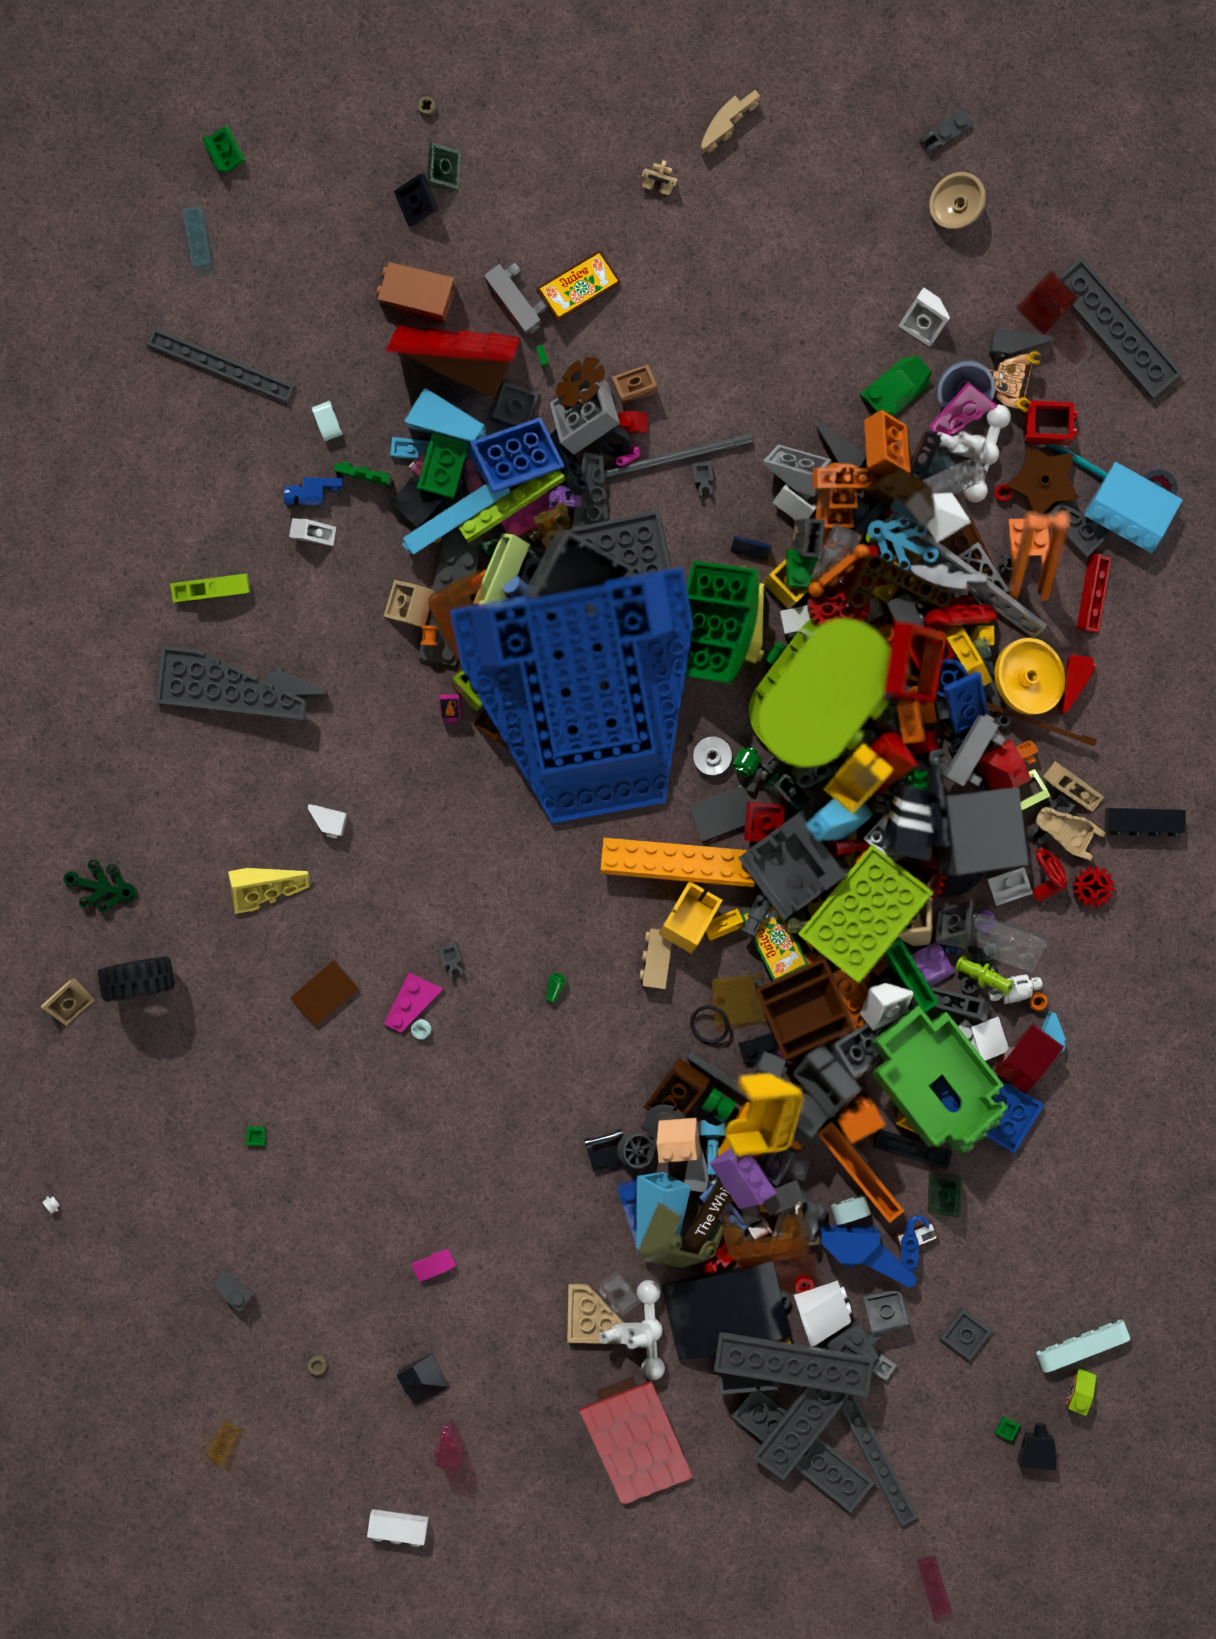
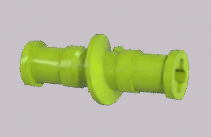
M964 955L960 957L956 964V971H962L970 977L978 979V984L981 988L988 985L1002 991L1005 996L1010 994L1015 983L1014 980H1008L1000 976L994 969L989 970V963L982 967L980 964L968 960Z

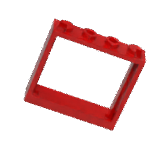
M895 621L884 692L890 693L891 698L908 702L918 701L920 705H927L928 702L936 703L946 633L914 623ZM912 635L925 638L917 693L904 690Z

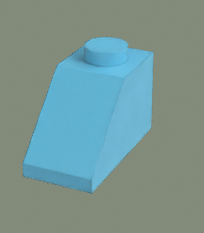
M1049 1011L1041 1029L1064 1046L1060 1052L1062 1054L1066 1047V1043H1064L1066 1039L1056 1013Z

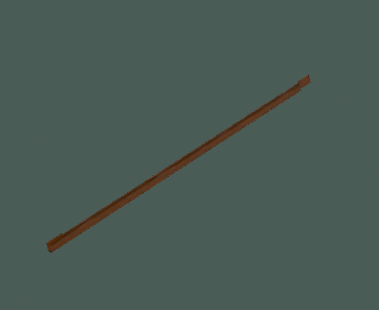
M906 674V679L919 682V677ZM986 702L989 709L1091 746L1096 744L1097 739L1084 734L1080 737L1058 727Z

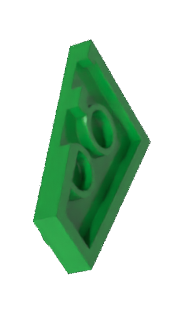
M341 461V464L335 463L333 470L338 474L391 487L393 481L388 473L374 472L362 466L359 468L352 467V464Z

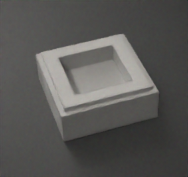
M880 1354L873 1365L872 1372L887 1382L897 1364Z

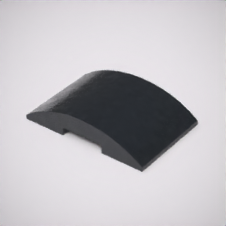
M773 1260L661 1285L679 1360L716 1356L720 1332L773 1341L791 1336Z

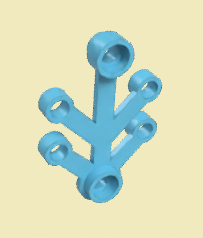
M903 516L887 523L879 520L870 523L868 534L872 539L877 540L882 558H884L883 554L885 553L890 554V558L886 560L891 561L893 557L892 552L888 550L886 538L892 541L899 559L898 566L902 567L901 562L903 561L908 563L907 567H902L906 570L910 567V561L906 558L903 547L922 555L926 562L932 563L937 560L939 552L936 547L928 546L925 548L907 539L915 535H925L927 532L926 525L924 526L925 531L922 533L918 531L919 526L917 525L914 528L895 534L889 530L898 526L902 528L909 525L908 519L906 524L900 523V519L904 518ZM874 528H880L881 533L876 534ZM933 552L934 557L928 558L927 553Z

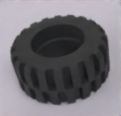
M168 956L100 968L97 972L101 998L105 1002L172 990L175 986L172 963Z

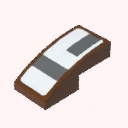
M928 1221V1229L924 1223L914 1227L919 1247L939 1239L933 1221ZM906 1229L894 1234L900 1253L901 1239Z

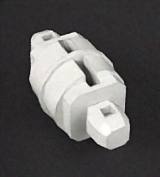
M1027 974L1011 976L1007 979H1012L1015 983L1009 995H1003V992L996 988L991 989L988 995L991 1001H997L1002 998L1004 1004H1010L1032 997V991L1040 989L1043 984L1039 977L1029 980Z

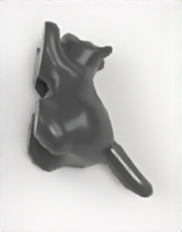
M802 1189L806 1201L803 1203L804 1224L801 1228L796 1229L795 1232L799 1233L804 1240L816 1242L820 1231L819 1223L825 1220L828 1211L824 1204L808 1200L805 1191Z

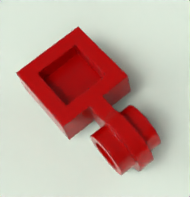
M723 1240L718 1245L714 1256L715 1259L712 1260L711 1258L704 1261L702 1269L705 1273L713 1274L717 1271L718 1264L721 1268H725L738 1255L729 1242Z

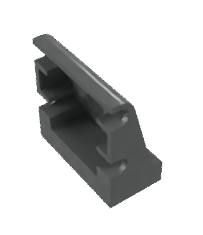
M806 808L738 857L784 920L844 878L851 870L841 855L833 857L828 851L829 840H817L808 829L806 824L813 818Z

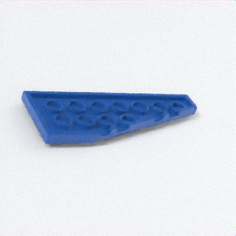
M940 1075L929 1087L948 1111L957 1112L961 1105L960 1099L942 1075ZM1002 1082L1003 1086L999 1089L1000 1093L992 1098L995 1103L1004 1102L1008 1108L1003 1112L1005 1116L1000 1119L1001 1123L994 1129L990 1128L986 1132V1137L1015 1153L1044 1104L1027 1093H1022L1012 1084Z

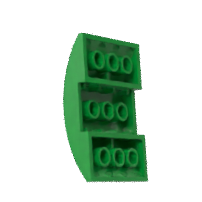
M693 561L686 586L693 627L685 676L730 684L747 655L754 634L759 607V573L757 569Z

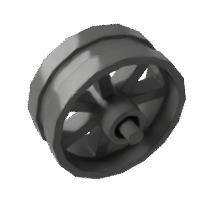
M628 1133L622 1137L618 1144V1157L626 1166L643 1168L653 1159L654 1145L646 1135ZM638 1136L636 1144H634L632 1138ZM643 1139L645 1145L640 1146L641 1140ZM625 1151H628V1153H629V1155L627 1156V1158H626ZM633 1156L635 1165L629 1163ZM639 1156L643 1157L641 1162H639Z

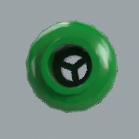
M751 747L740 749L733 761L735 772L744 777L755 774L761 762V758L757 754L758 751Z

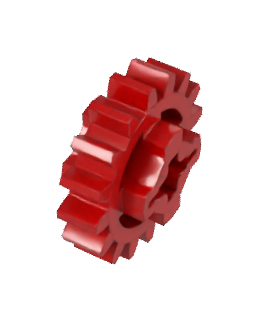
M1087 866L1086 872L1082 869L1080 870L1081 876L1075 875L1078 881L1072 883V885L1077 887V889L1073 890V893L1079 894L1076 899H1083V905L1089 902V907L1093 908L1094 903L1097 907H1101V902L1107 904L1106 898L1113 897L1110 891H1115V888L1111 887V884H1114L1115 881L1109 880L1112 876L1111 873L1105 875V868L1099 871L1098 866H1094L1093 870L1090 866ZM1090 875V879L1083 882L1084 878ZM1100 876L1104 879L1106 885H1103L1100 881ZM1095 881V885H1098L1102 888H1097L1093 890L1090 887H1086V885H1092ZM1082 889H1085L1088 893L1087 897L1083 894ZM1103 891L1104 894L1100 898H1098V894H1100Z

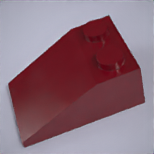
M1033 1023L999 1058L994 1071L1022 1093L1026 1094L1041 1078L1064 1046Z

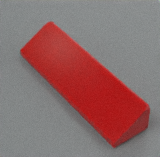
M1090 554L1088 557L1076 630L1099 633L1111 557L1100 554Z

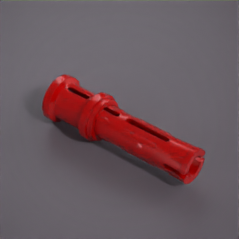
M849 838L843 841L831 840L828 845V851L833 857L843 854L850 856L854 852L868 850L871 845L865 840L853 841Z

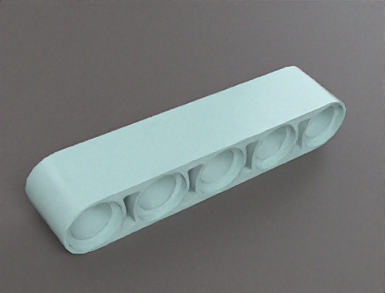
M1117 1320V1323L1101 1326L1099 1330L1083 1333L1081 1337L1065 1340L1063 1344L1047 1347L1045 1351L1036 1352V1356L1042 1371L1050 1372L1123 1344L1130 1340V1336L1124 1320Z

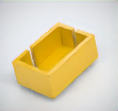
M864 744L859 747L824 788L829 795L852 814L857 811L893 770L881 758L877 760L875 758L876 754Z
M688 882L658 935L692 954L723 900L707 892L701 902L698 901L704 889L692 882Z

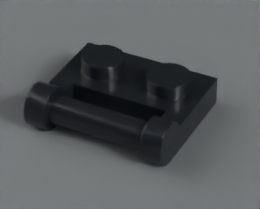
M622 1129L600 1137L584 1139L593 1172L623 1164L618 1157V1145L597 1151L593 1150V1146L617 1139L620 1142L623 1137Z

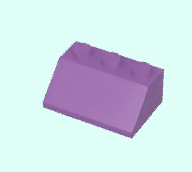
M730 1148L709 1163L739 1209L761 1205L777 1194L752 1155L735 1156L732 1148Z

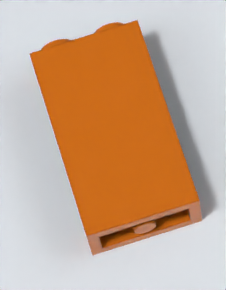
M913 686L909 691L917 693L918 686ZM901 700L897 705L904 743L923 741L925 738L922 724L938 721L935 703L928 702L927 705H920L918 701L908 702Z

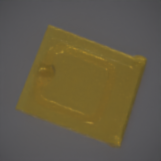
M763 973L711 979L713 1006L725 1012L729 1019V1024L768 1021L755 990L758 987L753 983L758 977L764 982ZM714 1010L715 1026L726 1025L723 1016Z

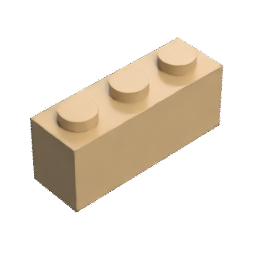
M650 928V932L646 931L645 943H648L647 951L643 950L642 962H646L645 970L641 969L639 981H643L642 986L665 989L672 942L658 935L661 929Z

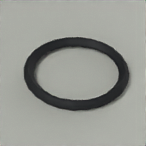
M701 1006L691 1016L690 1026L692 1032L699 1040L705 1043H718L729 1032V1019L725 1012L716 1006ZM712 1009L723 1016L726 1028L721 1037L709 1040L698 1034L694 1026V1020L700 1011Z

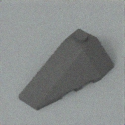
M866 1023L826 1049L834 1057L833 1061H837L853 1079L869 1068L873 1058L878 1055L871 1042L889 1028L892 1023L873 1030Z

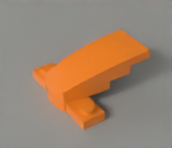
M832 463L825 468H813V488H819L816 519L825 520L822 548H846L847 546L844 544V541L849 535V528H854L853 508H858L856 488H866L875 478H878V474L868 468H859L846 463Z

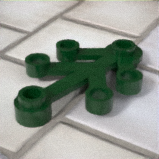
M96 859L90 860L87 866L89 870L95 873L100 882L81 878L78 873L73 871L67 872L63 878L65 885L69 887L81 885L97 889L91 895L79 899V906L82 908L90 907L91 903L109 892L117 894L108 901L98 903L97 909L101 913L109 911L110 907L120 901L131 902L137 895L135 886L124 881L116 864H109L106 867L107 874L114 877L118 886L111 885L100 867V862ZM93 861L97 863L95 869L91 867ZM111 866H114L116 869L114 873H111L109 870ZM69 876H73L74 881L72 883L68 881ZM125 889L130 891L129 896L124 895ZM83 899L88 900L87 906L82 904ZM102 903L106 904V910L101 909Z

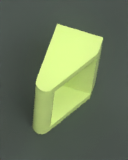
M1035 769L1029 771L1031 779H1035L1040 792L1021 800V810L1050 797L1047 788Z

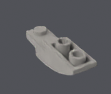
M918 563L909 567L910 572L952 594L968 595V588H988L987 574L982 572L964 574L957 571L950 574L949 567L944 564L926 566L925 564Z

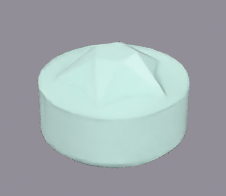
M420 1019L412 1025L411 1032L415 1038L423 1040L430 1035L431 1026L426 1020Z

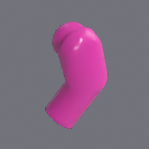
M632 446L630 453L617 457V465L623 466L639 458L641 454L639 446Z

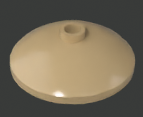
M956 172L946 176L936 185L930 197L929 208L933 219L946 229H961L970 225L978 218L984 208L986 199L984 186L976 176L967 172Z

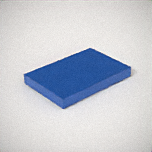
M978 671L943 687L952 731L955 734L972 727L978 715L983 717L985 714L989 715L982 678Z

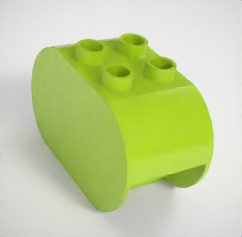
M813 619L808 620L800 628L751 695L748 707L749 719L759 739L779 758L797 766L808 767L824 764L838 756L844 747L852 751L864 736L865 732L859 727L868 715L876 719L888 704V700L883 697L886 693L884 692L890 655V649L885 640L873 628L856 620L835 619L823 623L819 627L818 623L813 625Z

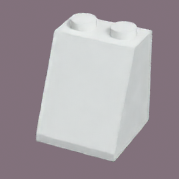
M838 1281L794 1295L811 1347L851 1323L849 1314H852L849 1302L845 1303L844 1301L847 1295L844 1287L840 1288Z

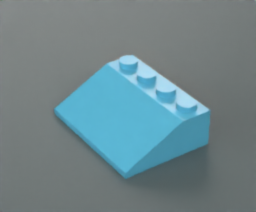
M1115 461L1085 509L1084 516L1146 551L1153 553L1183 499Z

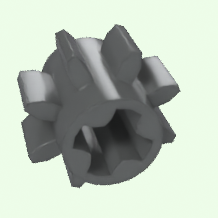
M1009 553V557L1002 554L1001 556L1004 560L997 562V564L1002 566L1000 572L1007 571V576H1010L1012 567L1008 568L1006 565L1008 561H1011V553Z

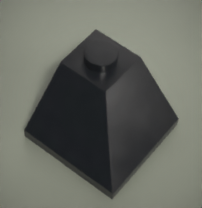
M432 1353L398 1370L396 1375L405 1393L415 1404L450 1387Z

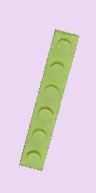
M557 470L526 481L458 525V528L468 543H470L566 479L562 472Z

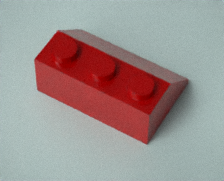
M899 732L884 734L868 747L876 754L875 758L877 760L881 758L893 769L874 791L877 794L883 793L917 766Z

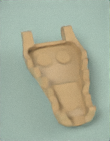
M1049 807L1042 808L1036 819L1037 826L1048 832L1066 851L1089 861L1092 860L1093 855L1085 852L1093 835L1096 834L1099 837H1104L1106 834L1105 831L1084 817L1061 813Z

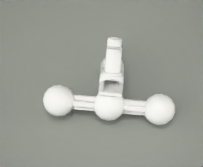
M998 404L997 408L988 411L987 421L990 428L986 438L979 435H969L965 432H960L959 435L952 437L943 432L937 433L941 438L940 444L947 447L949 452L976 459L978 462L974 478L967 481L963 489L965 498L970 502H980L987 495L988 488L984 480L989 465L994 464L999 458V449L996 446L1000 430L1008 426L1011 420L1010 411L1004 405Z
M652 1280L641 1282L636 1292L638 1299L644 1303L645 1320L641 1323L616 1324L612 1326L611 1330L600 1332L599 1340L604 1344L612 1341L627 1344L628 1348L632 1349L637 1347L647 1348V1358L644 1359L641 1365L642 1374L648 1380H658L665 1371L663 1361L657 1357V1340L662 1336L663 1328L661 1323L655 1319L654 1303L660 1297L661 1291L659 1285Z

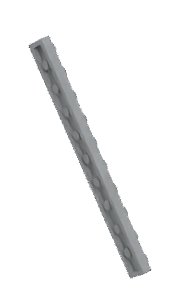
M892 511L884 520V523L896 520L901 515ZM901 518L900 523L906 524L907 519ZM909 521L907 527L902 528L898 526L890 531L897 534L914 528L917 525ZM918 527V531L920 533L924 532L921 528ZM927 533L923 536L915 535L907 538L925 548L928 546L936 547L939 555L937 560L932 563L948 566L950 574L957 571L964 574L977 572L942 544L936 543L935 539ZM928 552L927 557L933 558L934 553ZM988 580V588H968L973 594L988 605L993 606L997 612L1030 637L1036 638L1045 630L1047 624L991 581Z

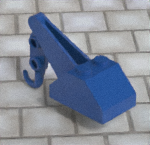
M920 1215L913 1216L908 1220L906 1231L901 1239V1261L880 1243V1232L876 1226L819 1225V1238L827 1250L840 1263H844V1266L854 1267L855 1264L863 1263L907 1287H912L916 1284L913 1270L918 1266L919 1241L914 1231V1224L917 1221H922L928 1229L929 1222L924 1216Z

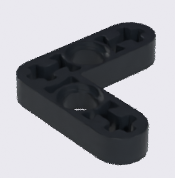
M927 431L922 435L910 461V474L916 473L922 477V481L927 483L928 479L934 478L935 485L932 489L935 494L949 493L939 488L942 485L946 488L949 487L951 489L950 493L955 496L957 492L955 484L927 472L941 443V438L937 433ZM933 437V439L935 440L934 443H929L927 441L928 438ZM923 447L929 448L930 452L923 449ZM926 453L927 460L924 463H919V455Z

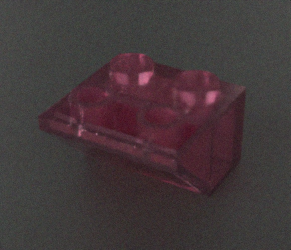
M450 1419L449 1425L445 1424L440 1437L442 1442H438L433 1458L436 1459L435 1466L457 1473L463 1457L465 1443L454 1420Z

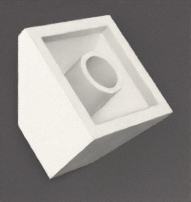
M923 288L898 326L930 347L950 317L940 298Z
M952 493L933 494L935 517L926 526L936 543L971 522Z

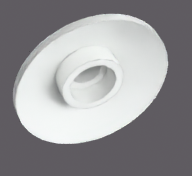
M707 737L696 745L693 759L701 772L708 775H717L728 768L731 763L732 753L729 745L723 739ZM714 752L716 754V758L714 760H711L709 758V753Z

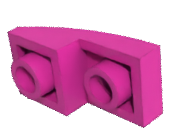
M444 1249L432 1253L430 1257L413 1262L411 1267L420 1282L452 1269L456 1266V1263L449 1249Z

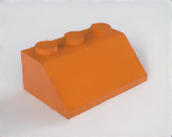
M883 410L865 419L864 432L867 468L879 475H887L902 469L911 473L907 425Z

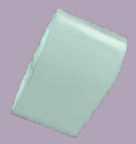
M330 401L312 407L324 441L343 435Z
M859 1195V1198L856 1199L853 1197L841 1201V1204L838 1205L835 1203L831 1205L837 1225L845 1224L871 1214L865 1195Z

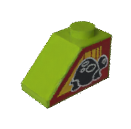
M1080 1368L1077 1369L1064 1403L1068 1409L1087 1416L1094 1397L1095 1374Z

